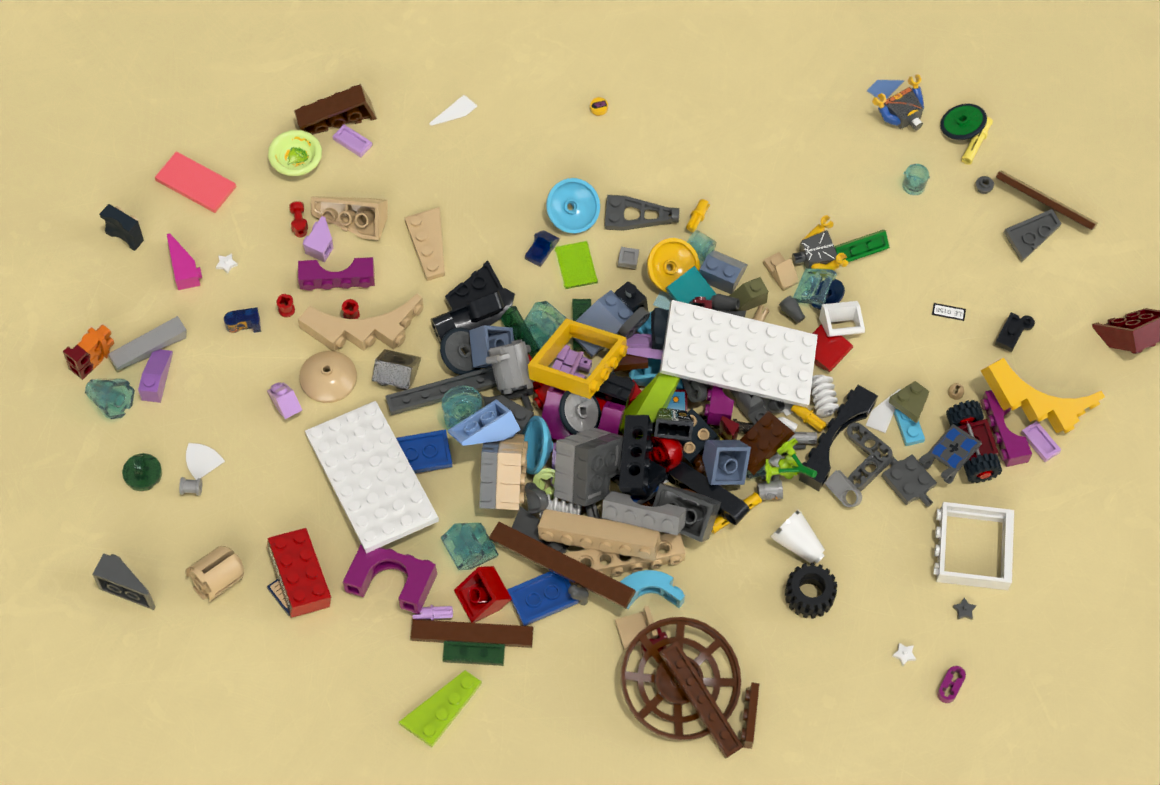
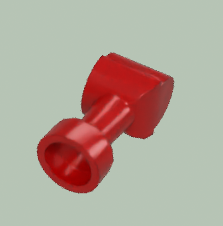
M300 201L292 202L289 205L290 212L294 215V220L291 222L292 232H294L295 236L302 238L306 236L307 230H309L307 220L303 219L302 216L304 204Z

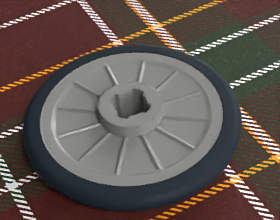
M568 390L563 394L559 404V413L563 425L570 433L576 435L590 428H598L601 410L598 400L594 395L591 399L570 393Z

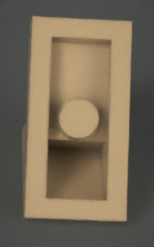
M780 252L764 259L763 264L783 291L799 283L791 259L785 260Z

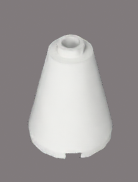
M799 509L770 536L774 541L809 563L814 561L817 564L825 556L823 554L825 551L824 547Z

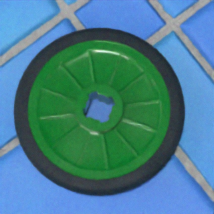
M960 104L949 109L943 115L940 127L944 135L951 139H969L978 135L984 129L987 123V115L980 106Z

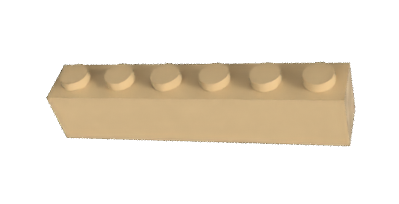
M549 509L543 511L538 525L540 540L642 559L655 560L661 543L660 531Z

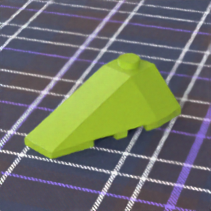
M659 372L625 409L620 432L624 434L626 415H649L651 421L656 424L659 409L668 407L681 378ZM643 435L637 436L636 439L642 438Z

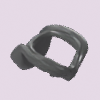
M527 483L525 485V493L528 502V514L531 515L544 511L549 504L546 492L538 488L534 483Z

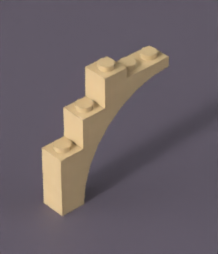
M416 294L407 303L394 311L367 319L334 317L309 306L298 318L300 329L332 351L341 348L345 344L346 339L365 351L368 346L371 347L374 344L376 338L394 350L405 341V329L410 325L412 319L422 312L423 298Z

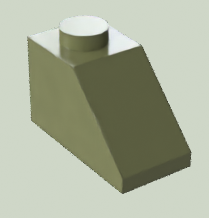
M761 277L743 283L729 295L740 300L739 309L730 311H747L767 303L769 291Z

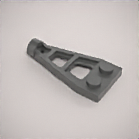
M607 195L605 230L624 231L670 224L671 222L679 223L680 208H669L628 196ZM633 207L639 209L641 212L640 217L634 220H626L624 218L625 208ZM645 210L657 211L659 217L657 219H645Z

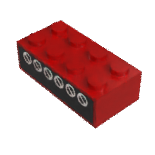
M307 528L269 537L267 540V551L290 617L293 618L329 608L331 595Z

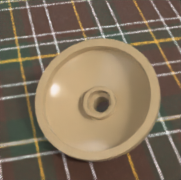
M322 351L312 355L305 361L300 370L299 380L302 390L309 398L321 403H333L344 399L352 392L356 385L357 372L354 363L346 355L336 351Z

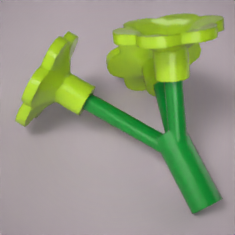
M796 438L785 442L777 449L776 452L779 455L785 452L788 454L784 459L779 460V467H772L769 459H766L767 484L770 483L772 475L780 474L786 479H792L794 475H798L800 472L812 478L816 477L817 471L804 466L796 456V451L793 449L798 443Z

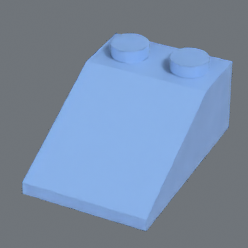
M496 399L447 431L460 444L466 446L503 441L512 438L521 429L512 412Z

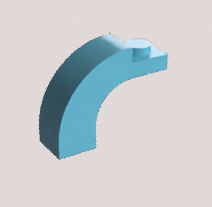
M643 570L632 573L620 581L636 591L626 609H629L638 597L649 593L664 597L678 608L684 603L685 595L683 591L677 586H672L673 577L666 573L655 570Z

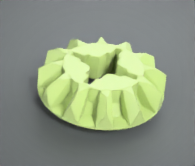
M548 467L535 474L533 483L545 491L546 494H550V499H553L554 486H549L545 490L546 482L544 479L548 480L553 477L551 483L554 485L556 470Z

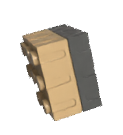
M515 434L512 438L503 441L483 443L481 451L479 508L519 510L520 503L524 504L527 472L526 458L528 452V441H524L525 435Z

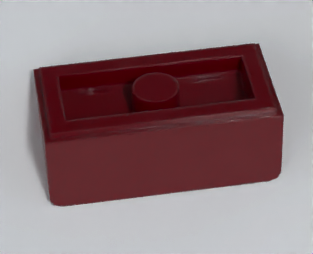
M722 416L718 435L724 440H737L739 423Z

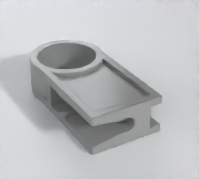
M835 470L824 482L844 506L856 507L861 503L862 493L840 470ZM850 490L854 491L857 497L853 505L849 504L846 500V494Z

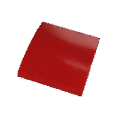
M822 324L812 333L818 335L814 363L828 372H831L853 348V345L843 336L828 337Z

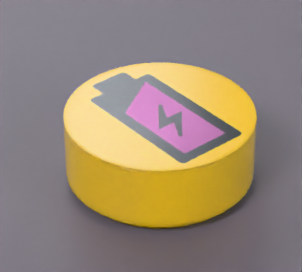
M601 97L594 98L590 103L591 112L597 116L604 115L608 110V102Z

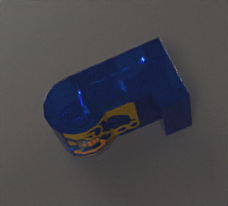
M258 307L230 311L224 316V323L228 332L236 333L240 330L252 328L254 333L261 332Z

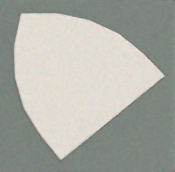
M188 443L186 462L189 471L196 480L225 462L214 449L202 444Z

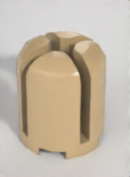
M219 546L185 570L186 577L191 576L195 585L192 587L203 600L208 598L210 602L242 579L244 567L241 559L237 554H234L232 549L226 546Z

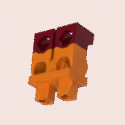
M103 324L97 330L92 327L87 330L88 333L82 337L81 342L73 349L68 346L63 350L69 370L82 380L103 361L104 357L108 358L109 348L115 344L114 340L110 337L111 331Z

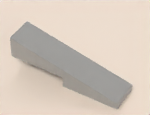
M177 316L108 354V357L116 370H120L149 358L152 352L186 339L187 330Z

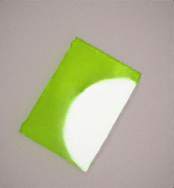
M587 241L555 247L565 289L598 283Z

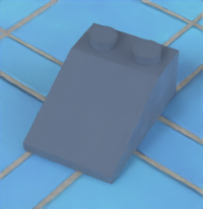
M610 290L585 311L576 322L620 335L618 333L620 327L634 313ZM574 338L591 357L605 348Z

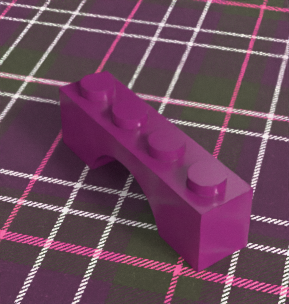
M373 257L354 258L348 268L339 272L323 269L317 260L298 261L300 290L367 288L375 286Z
M713 386L712 390H708L707 401H710V405L706 404L704 413L705 416H708L707 424L720 426L722 416L729 419L732 417L734 400L728 398L723 393V388Z
M992 390L985 391L981 399V406L983 410H986L989 426L992 427L994 432V441L1000 448L999 455L1001 460L1005 462L1006 467L1028 463L1032 452L1026 437L1012 433L1004 422V416L1010 412L1011 408L1003 411Z

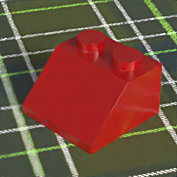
M494 566L477 567L454 589L471 623H475L500 611L512 600Z

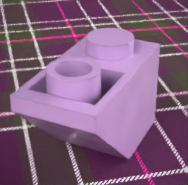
M321 216L318 222L314 223L312 232L303 241L305 254L322 262L326 261L334 249L332 237L326 219Z
M284 382L275 383L271 386V389L267 390L280 415L285 419L302 411L294 391Z

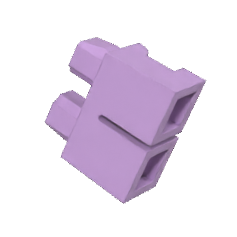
M565 345L558 354L552 368L586 379V375L578 372L579 370L589 372L592 367V360L584 357V352L580 351L578 353L571 350L570 346Z

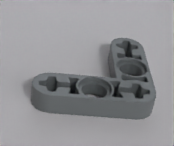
M855 422L847 427L848 438L869 456L849 475L848 479L858 490L862 491L892 462L893 452L887 444L866 427ZM853 430H855V431H858V430H859L860 435L862 436V439H861L860 436H859L858 434H856V433L853 435V432H852V431H853ZM873 440L875 445L869 448L865 446V442ZM878 448L880 449V451H881L883 454H886V453H887V454H888V457L883 456V457L881 458V454H880V452L878 451ZM870 464L876 466L873 472H867L865 468ZM856 479L858 481L860 479L861 483L854 484L853 480Z

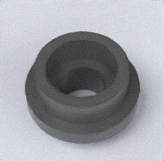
M981 176L977 179L976 188L980 193L986 194L993 190L994 181L990 177Z

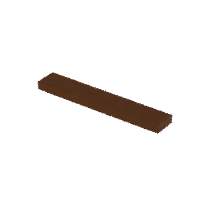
M999 171L996 175L997 179L1088 229L1093 230L1096 228L1098 223L1006 172Z
M412 619L411 641L532 648L534 628L533 626Z
M678 641L660 651L659 654L725 759L743 748L744 746Z

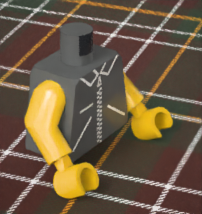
M828 215L821 218V225L818 224L802 239L799 248L800 252L792 254L794 264L804 262L807 271H814L824 275L839 268V265L842 267L848 265V261L845 259L847 256L844 253L837 255L828 230L825 231V228L829 229L834 225L832 221L826 224V221L830 219Z

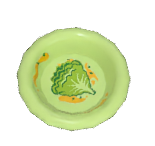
M290 130L281 133L273 139L268 150V159L271 166L279 173L287 176H300L309 173L317 167L322 158V147L319 140L311 133L303 130Z

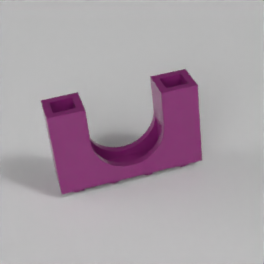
M551 386L547 391L542 418L548 425L552 440L565 439V437L573 435L563 425L559 413L560 400L566 391ZM607 401L603 407L600 424L597 429L619 435L626 406Z
M361 544L343 580L345 592L364 597L372 579L379 572L387 569L400 570L407 575V581L398 598L400 608L420 614L438 575L436 564L429 560L417 559L409 554L397 553L392 549L377 548L366 553Z

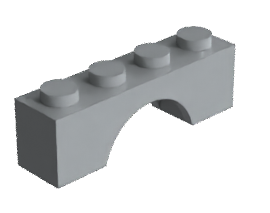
M611 491L603 500L602 518L678 535L685 527L687 508L671 504L657 507L644 506L635 503L630 495Z

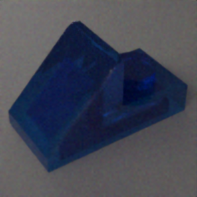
M544 230L535 233L534 243L525 254V260L541 267L560 238Z

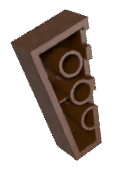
M361 84L294 110L300 130L312 135L326 132L330 127L341 128L344 124L350 122L359 124L362 123L363 119H377L372 102Z

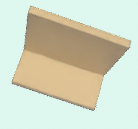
M644 606L643 612L615 619L624 649L628 648L639 632L654 623L649 606ZM656 629L646 635L648 639H657L658 633Z

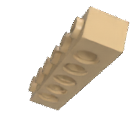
M669 533L661 535V543L655 560L624 556L595 549L564 553L583 564H588L591 568L607 576H619L628 571L638 572L649 567L655 569L664 564L676 565L685 560V549L680 533L678 535ZM665 549L668 553L662 554L659 550ZM621 557H627V558H629V560H628V561H622V560H620V558H621ZM606 560L610 564L602 565L600 562Z

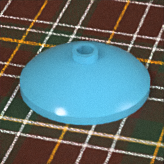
M568 178L552 187L547 196L546 210L550 221L559 230L572 234L581 233L592 227L598 219L600 200L597 192L589 183L577 178ZM568 204L572 205V210L567 208Z
M533 416L529 420L524 432V441H528L526 458L528 474L535 475L540 472L553 450L550 430L546 421L541 416Z

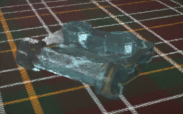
M805 269L793 298H796L798 303H812L822 306L826 302L825 297L837 273L830 269ZM822 278H825V281H824V283H823V285H822V288H821V290H820V292H819V295H816V292H817V290H818V288H819V285H820V283H821V281H822Z

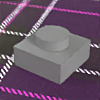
M621 247L618 266L636 269L639 249Z

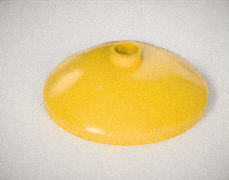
M668 238L658 242L648 255V275L653 284L665 293H668L665 289L693 266L700 271V261L696 251L689 243L678 238ZM667 264L671 267L670 271L667 270Z

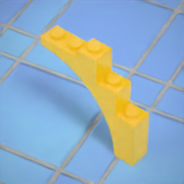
M1004 358L980 370L1003 411L1009 408L1013 411L1021 406L1030 422L1036 419L1040 422L1048 418L1056 434L1061 431L1068 433L1075 429L1074 424L1080 421L1078 417L1086 413L1084 409L1088 407L1090 409L1100 405L1099 400L1105 398L1102 391L1076 399L1047 395L1025 383L1010 368Z

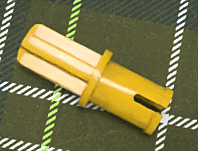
M700 199L695 210L691 212V218L686 226V229L690 232H695L698 224L704 220V215L710 207L707 200Z
M798 405L792 406L791 411L802 418L804 423L807 422L819 432L825 429L826 422L815 415L813 410L810 411L806 407Z

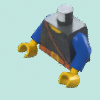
M919 74L915 75L916 82L913 81L912 76L908 78V83L913 88L908 87L887 100L883 93L878 94V98H873L872 102L876 106L879 105L878 109L885 122L895 125L899 129L909 125L914 130L922 127L923 123L920 118L924 110V101L921 87L918 86L921 82Z

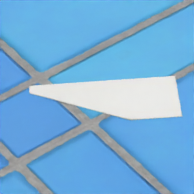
M463 95L429 124L432 126L464 117L474 110L477 105Z
M890 397L871 411L866 426L886 433L896 409L889 403Z

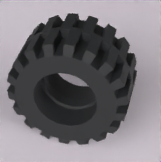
M805 563L802 564L801 568L797 566L794 572L790 573L785 589L786 603H790L789 608L791 610H796L795 614L799 615L801 613L804 618L811 615L812 619L816 618L817 614L819 617L823 616L824 612H828L831 606H833L837 594V582H834L835 576L833 574L829 575L830 570L828 568L824 570L821 564L817 567L815 563H810V566H807ZM805 584H813L821 590L822 595L808 597L802 593L800 587Z

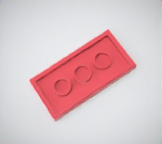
M177 151L155 176L157 182L216 213L236 188V183Z

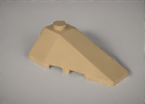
M312 196L311 215L319 219L323 216L327 223H333L341 227L342 230L356 234L357 237L380 240L387 221L388 200Z

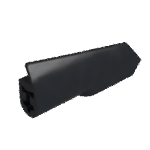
M503 288L470 301L464 306L431 318V324L439 344H441L444 335L454 328L472 330L484 325L490 326L510 314L515 293Z

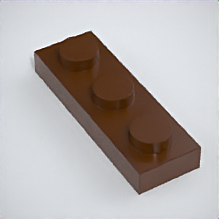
M751 682L750 689H746L745 693L748 709L744 708L743 721H746V728H742L741 740L744 741V748L752 749L754 743L760 683Z

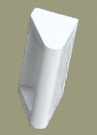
M858 301L822 304L819 320L828 337L865 333ZM853 320L856 325L855 327L832 329L831 322Z

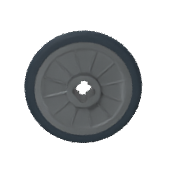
M454 328L448 331L440 344V353L445 365L459 375L480 370L481 368H473L469 329Z

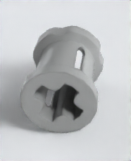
M181 477L179 485L180 495L195 493L197 496H201L202 479L188 480L185 477Z

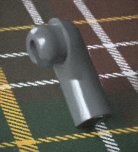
M571 585L568 588V593L573 599L579 600L580 605L588 603L589 593L587 589L583 587L578 588L577 585Z

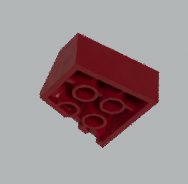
M1144 308L1125 314V318L1107 319L1108 323L1100 324L1099 322L1092 324L1093 329L1109 348L1131 351V353L1137 354L1141 353L1143 349L1153 347L1156 343L1160 342V310Z

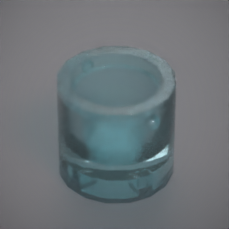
M912 164L904 172L902 185L904 191L908 194L919 195L924 192L927 181L930 179L929 171L921 164Z
M698 230L687 241L696 251L698 258L703 262L707 255L714 251L717 243Z

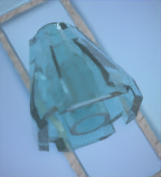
M97 378L91 379L87 383L85 394L105 417L116 419L122 418L126 414L124 410L126 408L130 409L133 405L135 390L129 385V381L125 379Z

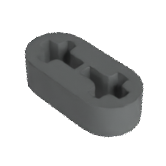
M640 307L620 327L618 333L629 339L648 320L650 312L644 307Z
M681 378L690 401L703 402L706 399L707 390L704 383Z

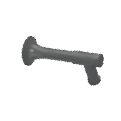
M526 387L513 391L510 394H501L510 400L521 398L525 408L530 411L534 410L528 397L533 395V388L527 389ZM480 393L481 408L496 399L498 400L500 395L485 397Z

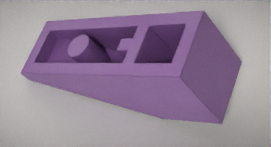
M159 349L152 352L142 373L138 388L142 401L161 403L173 351Z

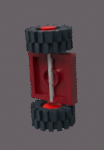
M967 400L965 403L959 402V405L955 404L953 407H950L946 411L950 427L954 424L982 443L963 465L968 481L979 483L980 481L985 482V480L996 478L1002 472L998 459L999 452L988 420L984 419L980 403L975 400L970 402Z

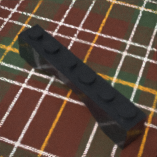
M857 385L855 390H850L846 397L848 401L845 405H840L837 410L838 416L836 419L832 418L827 426L828 431L826 434L823 432L819 437L817 448L813 447L811 449L807 463H802L804 466L816 470V477L812 478L800 473L799 481L820 491L831 470L829 451L833 441L851 423L868 417L876 404L878 395L860 385Z

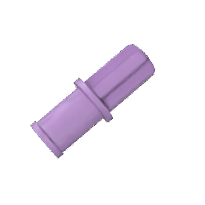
M434 605L422 607L421 614H414L413 619L434 620L452 618L453 607H434Z

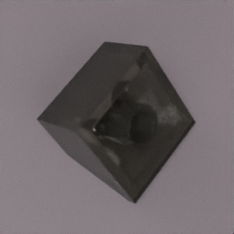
M384 349L375 359L372 381L382 386H396L395 388L399 390L409 389L414 383L421 357Z

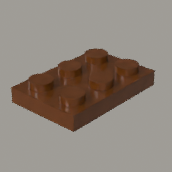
M769 411L740 439L741 442L751 447L747 470L753 475L766 464V459L770 460L777 449L795 434Z

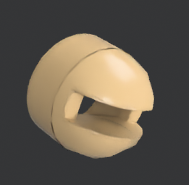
M954 383L950 386L948 395L954 400H959L964 395V387L961 384ZM956 388L959 389L957 394L954 393Z

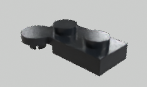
M1011 312L995 345L1012 352L1023 330H1031L1035 325V320L1028 315L1020 319L1018 315Z

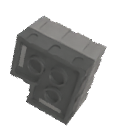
M590 428L587 431L585 430L576 435L565 437V439L557 440L554 497L582 506H588L605 499L610 493V478L620 475L624 436L597 428Z

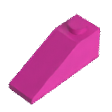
M170 233L167 234L178 290L200 286L199 279L202 278L201 268L196 267L195 260Z

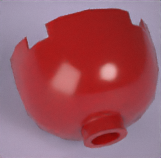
M651 436L653 452H650L649 458L665 467L666 472L675 469L683 457L681 442L678 439Z

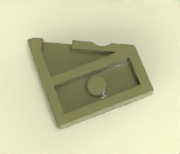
M914 381L892 395L889 403L917 423L927 401L929 391Z

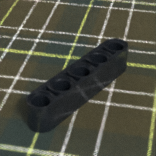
M683 461L675 469L666 472L669 475L667 480L677 488L690 489L698 494L720 501L718 515L733 525H737L750 511L744 501L720 485H710L706 476Z

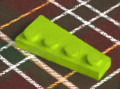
M464 670L400 720L399 725L430 747H433L481 686L482 681Z

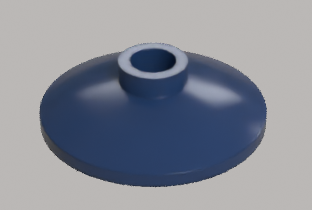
M837 279L824 280L818 283L811 291L810 303L818 310H821L822 304L839 303L844 296L845 287Z

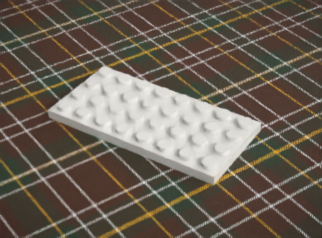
M672 300L669 306L660 373L807 408L810 402L818 335Z
M376 401L305 430V434L366 553L439 522L432 504Z

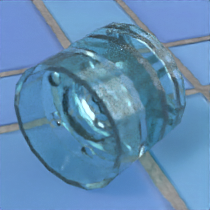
M466 385L451 388L444 394L442 399V411L448 430L483 408L479 392L473 387Z

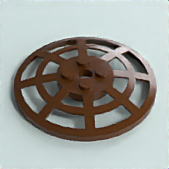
M687 617L661 619L639 632L625 651L620 673L624 699L635 718L656 735L679 741L704 737L710 734L707 729L692 734H683V723L694 721L700 717L697 713L682 716V705L689 703V700L681 687L674 682V676L657 649L678 641L682 649L684 644L700 652L694 660L690 657L688 659L705 686H713L712 697L715 702L720 692V686L733 687L729 704L723 713L727 720L737 705L741 691V671L738 659L725 637L708 624ZM676 625L675 637L663 639L654 645L646 636L649 632L659 627ZM685 625L702 630L715 641L705 648L694 640L684 638ZM640 641L647 651L639 663L637 673L628 672L626 669L630 654ZM720 646L730 662L733 678H720L718 665L711 655ZM650 656L658 664L655 674L643 673ZM706 659L711 666L713 678H703L700 665ZM626 680L637 681L640 696L646 704L639 712L634 708L629 698ZM643 682L654 683L658 692L651 701L645 692ZM663 700L673 704L674 716L662 712L657 706ZM652 711L660 718L674 722L675 734L655 728L644 718Z

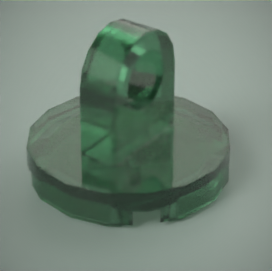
M136 454L124 464L122 470L123 479L133 490H150L161 480V464L151 454Z

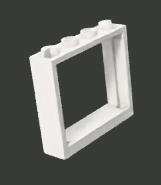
M943 502L941 509H937L936 520H939V527H936L935 538L939 539L934 551V556H937L938 559L937 563L934 564L933 574L937 575L936 582L1009 590L1012 583L1014 510ZM947 516L1002 522L1001 578L944 571Z

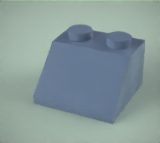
M714 250L707 255L699 272L710 286L732 294L748 264Z
M484 325L469 330L473 368L492 367V364L486 363V357H489L488 350L511 344V341H514L513 328Z
M705 440L702 459L709 484L745 485L751 447L740 440Z

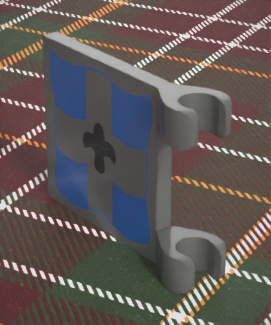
M953 424L933 448L921 456L919 462L925 469L931 467L934 459L949 467L942 472L941 477L947 484H951L957 472L982 443Z

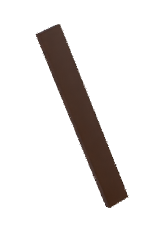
M501 522L497 523L489 536L490 541L625 609L636 593L635 589Z

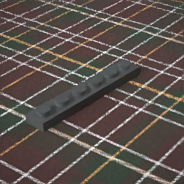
M489 367L389 394L385 397L390 414L395 415L497 387L493 368Z

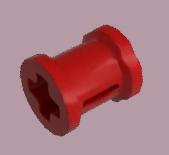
M281 294L276 300L278 312L282 317L288 318L295 313L294 301L291 295Z
M348 299L342 303L343 318L359 319L360 313L357 301Z

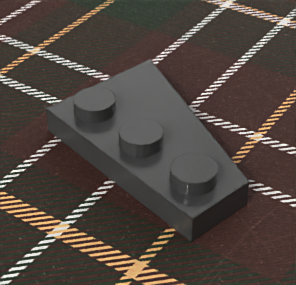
M1053 209L1006 228L1004 234L1021 262H1023L1061 226V222Z
M520 506L512 528L563 554L566 553L569 545L539 539L538 525L540 520L532 514H528V511Z

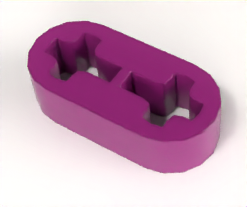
M952 666L948 670L937 693L939 700L943 703H951L955 700L966 677L962 667ZM957 672L959 673V678H957L956 682L954 683L951 680L953 678V674ZM949 686L952 688L950 692L951 695L946 697L944 695V691H946Z

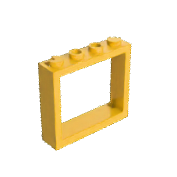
M565 319L529 362V379L564 391L568 390L570 393L591 399L602 383L609 378L613 369L617 368L620 360L626 356L628 349L626 337ZM572 337L610 349L587 379L548 367Z

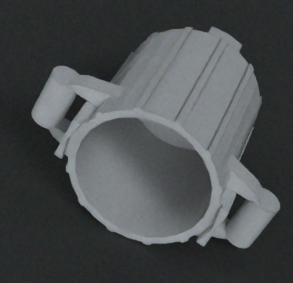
M522 339L488 350L489 357H486V363L492 364L497 389L500 390L501 394H510L512 391L534 387V380L529 379L528 364L530 362L528 353L531 352V347L526 345Z

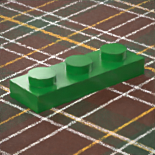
M885 230L834 246L837 255L844 253L847 256L845 259L848 262L890 248Z

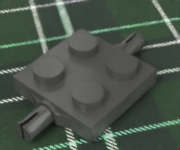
M913 454L900 461H897L893 456V460L890 463L891 468L883 472L881 477L905 505L914 500L921 499L926 507L931 506L933 501L927 496V492L934 488L937 482Z

